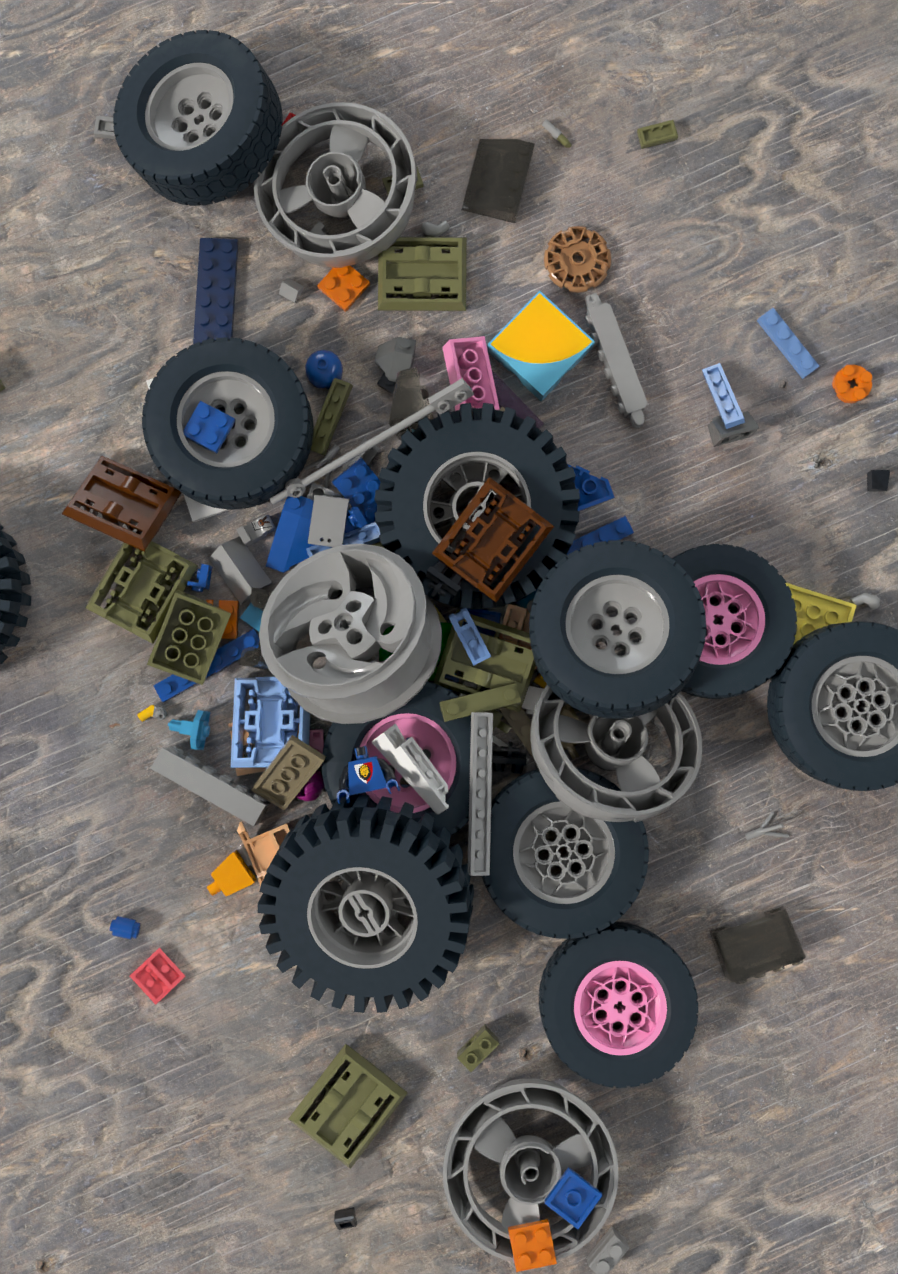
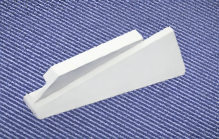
M394 724L372 741V744L436 814H440L449 808V805L445 802V794L448 793L447 783L413 737L405 740L398 726Z

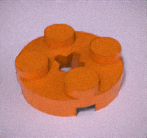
M846 365L835 374L832 382L838 399L851 404L864 399L872 388V374L859 365ZM854 380L857 386L850 388L848 381Z

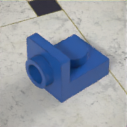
M358 507L348 509L345 526L346 533L368 524Z
M201 564V569L198 568L197 580L199 582L187 581V586L192 587V591L203 592V589L209 590L213 567Z

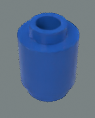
M117 916L116 920L113 919L111 922L110 931H112V936L130 940L132 938L137 939L141 923L136 922L134 919Z

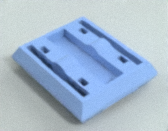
M276 677L235 678L231 768L268 767L292 735L297 738L298 723V739L309 745L310 713L300 706V718H298V703L293 701L288 688L284 687ZM246 689H251L249 690L250 699L248 701L250 711H245ZM253 697H257V704L254 703ZM244 729L249 733L247 738L248 747L246 748L248 758H243ZM250 744H255V748H253V750L250 747Z

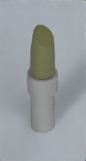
M547 119L543 122L542 126L552 134L551 136L554 139L558 140L566 148L572 146L558 128L554 127Z

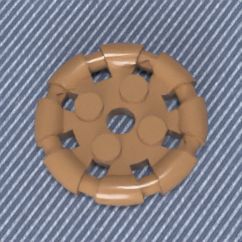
M572 226L563 232L562 230L551 238L548 243L549 247L544 253L545 269L549 271V278L561 289L562 287L569 289V292H586L591 287H597L604 281L607 276L606 272L611 267L610 249H607V242L598 232L594 230L592 232L583 226ZM583 237L589 238L588 243L581 240ZM595 248H599L600 252L596 253ZM555 249H561L560 254L556 253ZM581 255L583 261L577 263L573 260V256ZM596 263L601 266L600 269L595 268ZM559 264L561 267L558 270L555 269V265ZM588 275L590 280L585 282L583 277ZM568 276L569 278L573 279V281L570 282L566 280V277Z

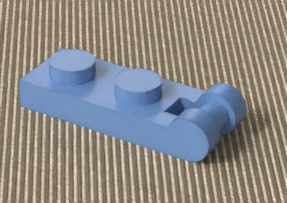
M467 608L460 609L461 612L455 615L452 613L448 617L474 666L490 658L491 655ZM465 618L467 624L460 627L458 621Z

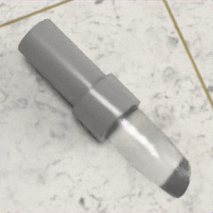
M235 831L233 835L239 853L242 854L248 867L252 865V862L238 832Z

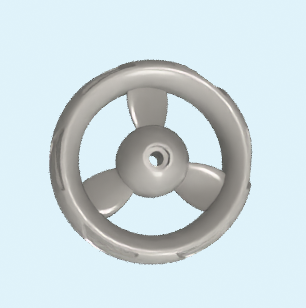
M347 102L319 105L305 110L287 121L282 126L281 137H279L280 141L277 149L274 150L275 154L270 162L267 161L268 166L262 174L258 172L260 176L254 181L256 206L263 223L271 235L281 245L293 251L304 261L328 268H342L364 262L392 246L407 227L411 217L417 181L415 159L410 144L400 128L387 116L373 108ZM330 139V152L319 156L311 164L306 176V185L283 189L285 178L299 156L312 146ZM368 141L382 149L391 161L392 184L385 202L376 194L366 190V181L358 164L365 152ZM313 201L320 211L332 217L346 218L350 216L357 229L339 235H319L298 227L286 214L292 213Z
M548 685L544 688L532 717L530 729L532 755L547 785L567 807L585 817L602 821L639 822L652 818L674 805L691 787L701 764L702 738L694 712L681 693H678L667 704L647 714L625 719H608L594 716L588 725L577 719L560 715L561 708L566 702L559 698ZM655 715L664 726L671 746V766L662 781H660L653 766L642 756L648 744V732L645 725ZM561 742L585 743L586 754L595 766L606 771H616L621 791L602 787L581 774L568 759Z
M536 1078L515 1079L501 1084L482 1097H476L458 1117L449 1135L444 1154L443 1183L445 1195L456 1222L476 1245L493 1256L514 1262L508 1227L540 1221L539 1204L544 1202L561 1178V1170H566L568 1167L576 1169L592 1164L590 1184L602 1192V1197L579 1229L575 1228L565 1219L550 1225L556 1260L573 1254L586 1245L606 1222L615 1202L618 1188L617 1154L607 1127L597 1112L586 1101L552 1081ZM518 1109H543L565 1118L580 1134L564 1140L553 1148L549 1142L538 1136L525 1135L516 1138L510 1127L500 1116ZM473 1147L483 1156L499 1162L501 1182L503 1188L510 1196L503 1212L502 1223L490 1216L480 1206L471 1190L467 1170Z

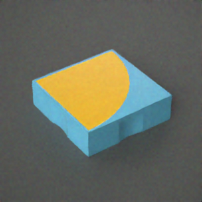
M539 290L487 344V350L505 369L515 374L533 395L542 401L560 383L562 377L590 352L595 341Z

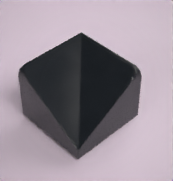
M890 470L869 471L867 473V492L887 491Z

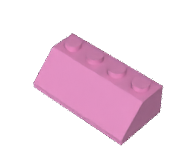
M485 336L449 339L442 348L450 385L463 378L474 393L473 396L456 405L455 411L460 409V404L471 403L472 408H482L483 403H489L494 405L495 410H500Z

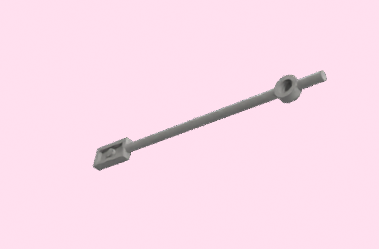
M463 378L429 397L430 405L304 479L294 478L289 480L285 485V490L270 498L271 503L275 505L289 496L295 498L302 496L306 491L305 487L423 417L435 410L441 415L474 395L472 388Z

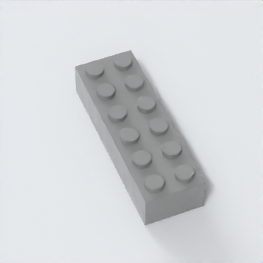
M176 746L161 749L150 769L252 826L260 824L271 804L265 798L250 792L251 788L245 784L234 783L235 779L229 775L216 773L218 771L216 768L200 764V759L192 755H184V750Z

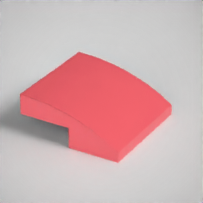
M160 948L130 975L132 980L155 1005L186 977Z

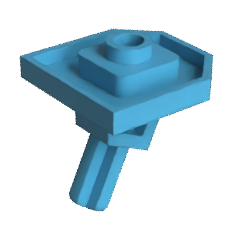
M198 710L193 722L172 719L168 723L169 730L179 732V734L190 735L191 749L204 750L206 737L209 736L210 732L208 724L211 712Z

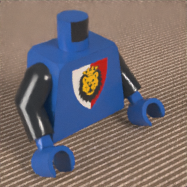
M367 747L354 748L357 760L348 762V765L342 771L339 779L337 800L340 804V799L346 797L347 803H349V795L387 788L388 792L392 794L391 788L396 786L398 791H400V786L396 781L393 769L384 759H378L377 756L369 758Z

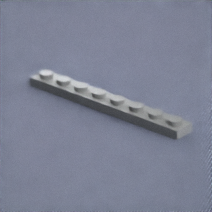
M471 712L469 876H490L493 713Z

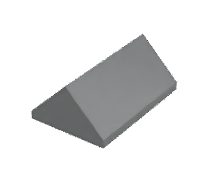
M241 537L221 544L209 557V560L241 605L272 584L251 551L243 543Z

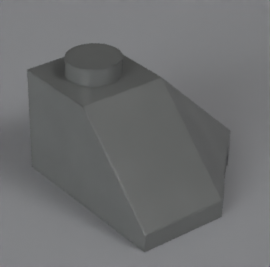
M396 337L378 346L375 364L382 368L389 381L408 384L415 358L416 340Z

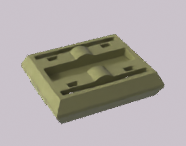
M399 237L392 246L379 253L378 311H466L467 237ZM395 249H402L403 253H395ZM442 250H450V253H442ZM396 288H403V291H396ZM442 288H449V292H442L441 290ZM386 294H392V297H397V294H401V297H406V294H413V299L386 298ZM431 294H439V298H443L444 294H448L449 298H452L453 294H458V299H431Z
M151 541L145 552L140 549L135 550L136 555L131 557V564L127 568L124 564L135 547L123 542L85 608L154 644L176 589L184 592L187 581H190L198 565ZM138 555L142 556V558L140 559V561L137 563V562H136L137 556H138ZM173 573L177 574L175 579L172 581L171 575ZM115 582L118 586L115 591H111L110 595L112 596L106 600L107 605L105 608L100 607L112 584ZM114 596L118 597L117 601L112 603ZM151 614V615H153V617H152V619L150 620V622L148 623V622H147V617H148V615Z
M470 614L476 626L496 631L494 636L480 633L491 657L473 666L452 625L433 683L465 695L482 692L483 686L494 689L516 683L521 703L504 708L520 713L536 663L531 649L500 639L499 636L502 633L531 643L530 633ZM465 618L458 621L460 627L462 626L463 621L467 622ZM517 647L520 648L519 652L521 653L515 652ZM457 670L461 671L460 675H462V677L454 675L455 673H457ZM445 674L478 684V686L474 688L460 682L456 683L451 679L445 678Z
M345 1044L288 1119L351 1169L408 1092L365 1057ZM347 1059L350 1062L348 1067L338 1080H335L331 1086H328L329 1080ZM346 1071L350 1073V1076L347 1078V1080L346 1077L348 1073H346ZM324 1088L326 1093L322 1101L308 1119L305 1118L303 1115ZM391 1094L392 1097L389 1104H386L377 1118L372 1121V1117ZM379 1097H381V1098L383 1099V1101L380 1103V1105H379V1101H380ZM369 1124L370 1127L362 1135V1137L359 1140V1143L355 1144L352 1150L348 1152L347 1150L350 1148V1146L353 1144V1142L356 1140L359 1134Z

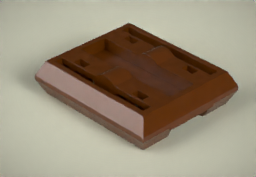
M101 455L63 510L62 515L145 552L182 492ZM101 513L102 518L98 517L97 515Z
M489 477L432 554L497 602L554 526ZM491 491L495 492L496 495L482 514L474 522L471 521V516L480 507ZM491 504L493 506L496 505L492 512H490L492 509L489 508ZM465 524L470 525L466 535L451 555L448 554L446 550ZM536 525L541 527L520 557L517 556L515 552ZM524 529H525L527 532L529 531V533L526 535V537H525V535L522 533V531H523ZM460 545H461L462 547L465 546V548L462 550V552H460L461 550L458 549V547H459ZM513 558L516 562L512 568L506 573L495 589L490 585L505 565ZM493 570L497 573L495 577L491 574Z

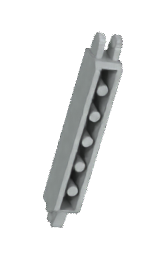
M593 293L585 298L587 306L586 325L592 330L591 338L595 341L594 344L598 346V357L601 362H604L606 367L604 368L605 376L612 383L611 391L613 396H616L618 399L617 407L620 414H623L624 418L629 417L632 426L639 429L645 421L643 410L648 402L611 305L606 302L602 304L597 293Z

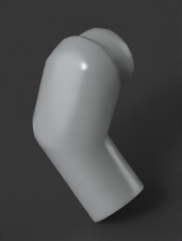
M446 220L438 226L424 222L421 229L428 236L439 237L449 230L450 226Z
M862 593L850 599V603L857 606L865 603L872 609L880 607L878 596L869 593Z

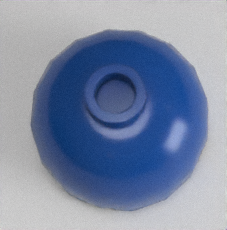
M318 350L307 359L305 371L309 382L313 386L330 389L334 378L342 379L343 366L338 356L333 352Z

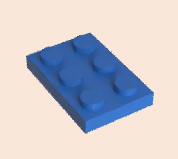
M360 457L334 479L332 483L344 498L350 499L349 504L352 507L360 509L367 523L371 524L375 522V513L377 512L375 491L379 490L381 482Z

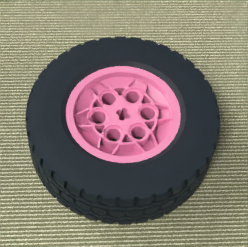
M728 544L697 546L673 557L672 559L676 561V564H679L695 583L706 615L704 648L693 675L681 691L700 698L723 699L741 695L764 684L779 671L785 660H787L794 644V635H796V606L794 598L791 597L790 588L786 586L787 582L783 576L779 575V571L773 565L770 566L769 562L762 556L759 557L758 554L750 550L747 551L745 548L734 547ZM711 597H716L719 600L718 606L710 604ZM730 604L737 607L736 614L729 612L728 606ZM719 617L721 619L720 625H715L713 621ZM735 623L740 626L739 633H734L731 630L732 624ZM717 635L723 636L725 639L724 645L716 643L715 637Z
M614 922L597 933L566 939L553 952V955L546 964V968H544L542 980L540 981L539 1011L550 1045L569 1069L574 1073L576 1072L582 1078L589 1079L590 1082L598 1085L602 1084V1086L611 1088L613 1086H616V1088H627V1086H630L632 1088L640 1086L642 1083L645 1085L653 1082L652 1079L654 1078L657 1080L665 1075L664 1072H669L674 1068L676 1062L679 1063L684 1056V1051L687 1052L691 1045L690 1040H693L696 1031L698 996L689 969L670 945L648 929L632 925L631 923ZM622 980L625 982L622 989L615 988V984L618 981ZM601 989L607 990V994L603 998L597 997V993ZM635 992H640L641 998L637 1001L632 1000V995ZM618 1001H620L623 1005L620 1006V1009H617L615 1007V1004L618 1005ZM598 1010H605V1015L602 1018H597L596 1012ZM633 1013H640L638 1020H630ZM616 1021L622 1022L621 1028L613 1029V1024Z

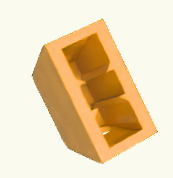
M236 850L211 873L215 881L208 885L207 889L212 896L222 891L227 897L252 885L257 879Z

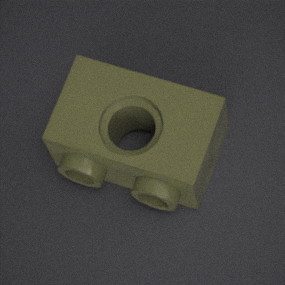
M484 1024L457 1051V1059L472 1072L499 1045L498 1037Z

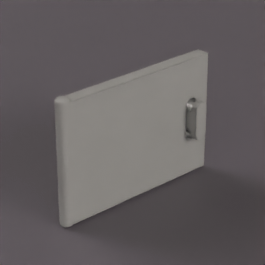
M314 495L308 544L327 547L343 545L350 499Z

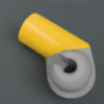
M150 705L138 713L137 716L142 722L149 717L163 720L167 712L163 707Z

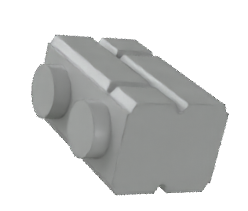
M611 1226L586 1257L590 1269L596 1274H609V1270L611 1271L629 1250L625 1237Z

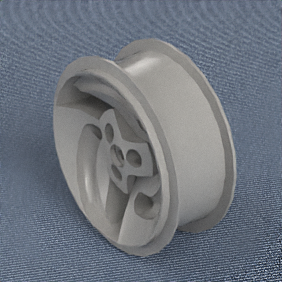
M367 544L339 545L314 554L300 562L282 578L271 593L262 613L259 638L261 653L269 671L284 687L288 688L290 695L305 711L321 720L339 724H355L369 722L389 715L406 705L422 690L434 672L441 652L442 628L438 612L430 598L425 595L423 585L413 567L398 554L382 547ZM374 587L375 600L371 596L362 592H356L355 590ZM394 626L389 634L383 635L386 628ZM309 632L310 641L313 646L296 650L299 639ZM380 648L393 653L383 663L365 662L371 659ZM326 657V665L323 668H313V663L317 658Z

